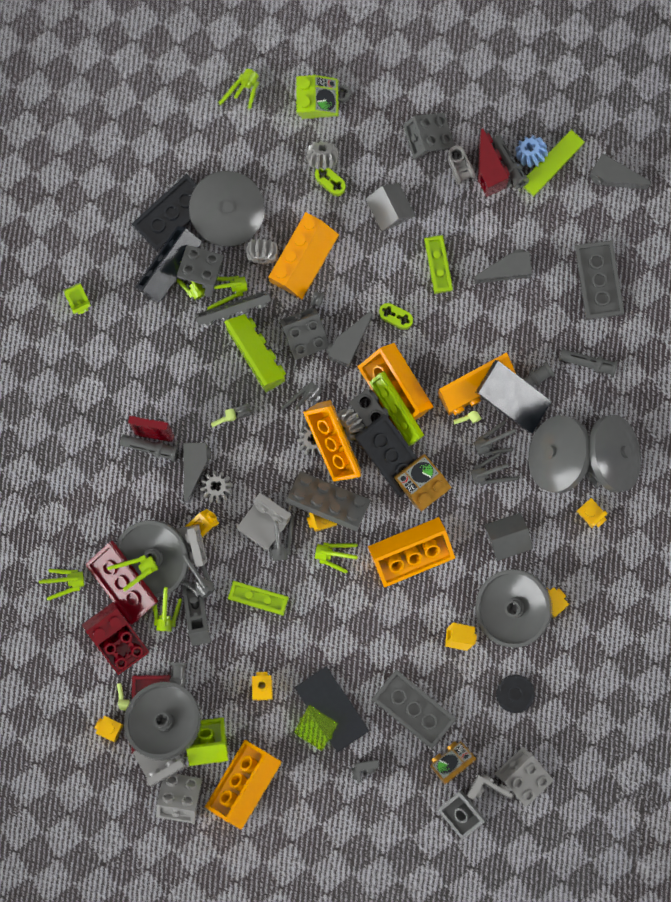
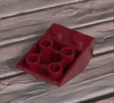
M483 128L479 138L478 182L487 198L507 188L510 173L506 166H502L500 162L502 159L497 149L494 150L491 144L493 143L492 137Z
M114 602L82 624L85 632L118 675L150 653Z

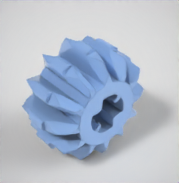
M534 135L530 139L525 136V141H519V146L516 147L517 160L523 166L528 165L529 168L533 164L538 167V162H544V157L548 156L546 143L543 142L542 138H536Z

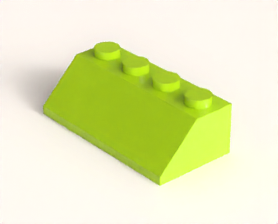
M243 314L226 320L224 323L228 333L264 391L267 393L285 382L284 375L286 373L283 367L276 365L274 361L276 356L271 349H266L264 345L266 340L261 333L257 334L254 328L257 326L251 317L247 318Z

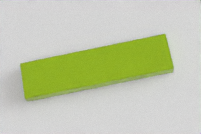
M570 130L548 153V156L544 157V162H540L538 167L536 166L527 175L529 182L523 188L534 197L585 144V141Z
M385 371L380 372L369 383L385 409H387L407 444L411 446L425 435Z

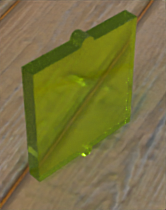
M309 705L303 717L299 718L300 722L294 734L323 751L329 739H332V734L338 723Z

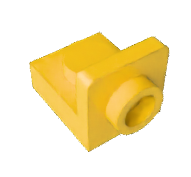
M592 498L576 511L591 528L595 525L599 528L607 520L605 516L608 513L603 511Z
M206 509L200 512L185 527L199 524L201 535L204 537L219 522L216 515Z
M310 512V517H307L309 527L314 528L315 532L337 526V523Z

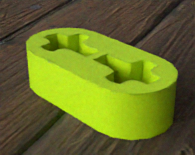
M326 168L325 171L323 169L315 170L316 181L334 196L344 194L346 190L345 182L329 168ZM326 171V175L329 178V180H327L325 177L319 178V172L324 173ZM331 182H334L336 185L340 183L341 190H334V185Z
M385 303L379 309L380 318L399 329L407 330L413 324L412 315L393 304ZM388 308H390L391 313L394 314L395 317L392 315H388L387 317L384 316L383 310H387ZM405 316L408 317L409 324L405 323L404 325H402L401 320L397 318H404Z

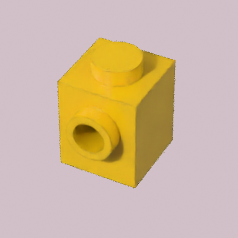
M553 587L551 590L548 588L547 590L552 601V618L554 619L569 603L564 599L566 595L559 588L556 590Z
M453 622L447 628L445 647L468 651L475 645L477 640L475 627Z
M256 672V676H252L253 701L273 700L272 676L268 675V672Z
M104 716L103 719L99 718L95 729H97L96 734L116 743L124 725Z

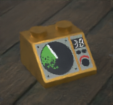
M425 454L394 477L414 506L420 511H423L452 488Z
M454 741L446 748L448 750L447 753L443 756L439 753L431 760L433 764L430 767L444 785L476 760L474 755L461 741L458 744Z

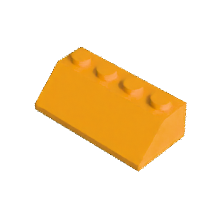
M305 212L271 271L269 282L303 299L339 234L322 220Z
M395 343L379 348L357 366L374 393L375 391L369 382L380 372L385 371L415 420L433 408L432 403ZM388 417L390 421L393 423V425L396 427L391 417Z
M507 352L439 389L438 397L449 415L454 414L456 416L464 411V407L468 405L472 407L481 402L482 397L475 393L495 360L500 361L515 373Z
M331 400L319 402L304 411V416L333 482L360 477V466Z
M439 517L368 546L384 588L455 559L447 532Z
M244 740L206 803L205 808L242 830L282 762L247 740Z

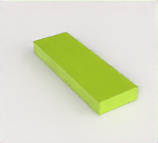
M443 235L424 238L434 294L453 291Z
M233 581L228 600L284 616L289 599L288 596Z

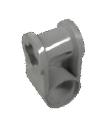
M461 146L450 148L447 159L456 183L460 184L461 181L470 177L475 178L474 169L467 158L465 150ZM457 152L461 155V158L455 160L451 155Z

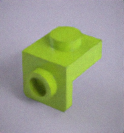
M81 283L63 290L73 314H82L89 310L88 308L91 305Z

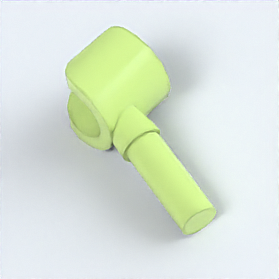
M234 409L225 410V417L212 422V427L226 421H234L236 419V412Z
M472 411L468 415L453 421L454 424H458L470 419L474 424L481 420V416L477 411Z
M119 683L117 684L119 694L118 706L120 710L126 711L130 700H124L122 684Z

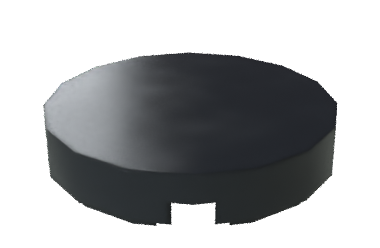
M518 674L503 678L496 690V700L500 707L506 712L513 714L522 713L533 704L535 697L532 683L526 677Z

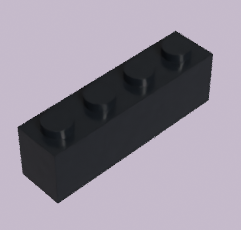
M177 226L135 288L150 300L159 303L166 297L168 289L178 279L177 273L186 246L190 245L199 248L202 241L188 229Z

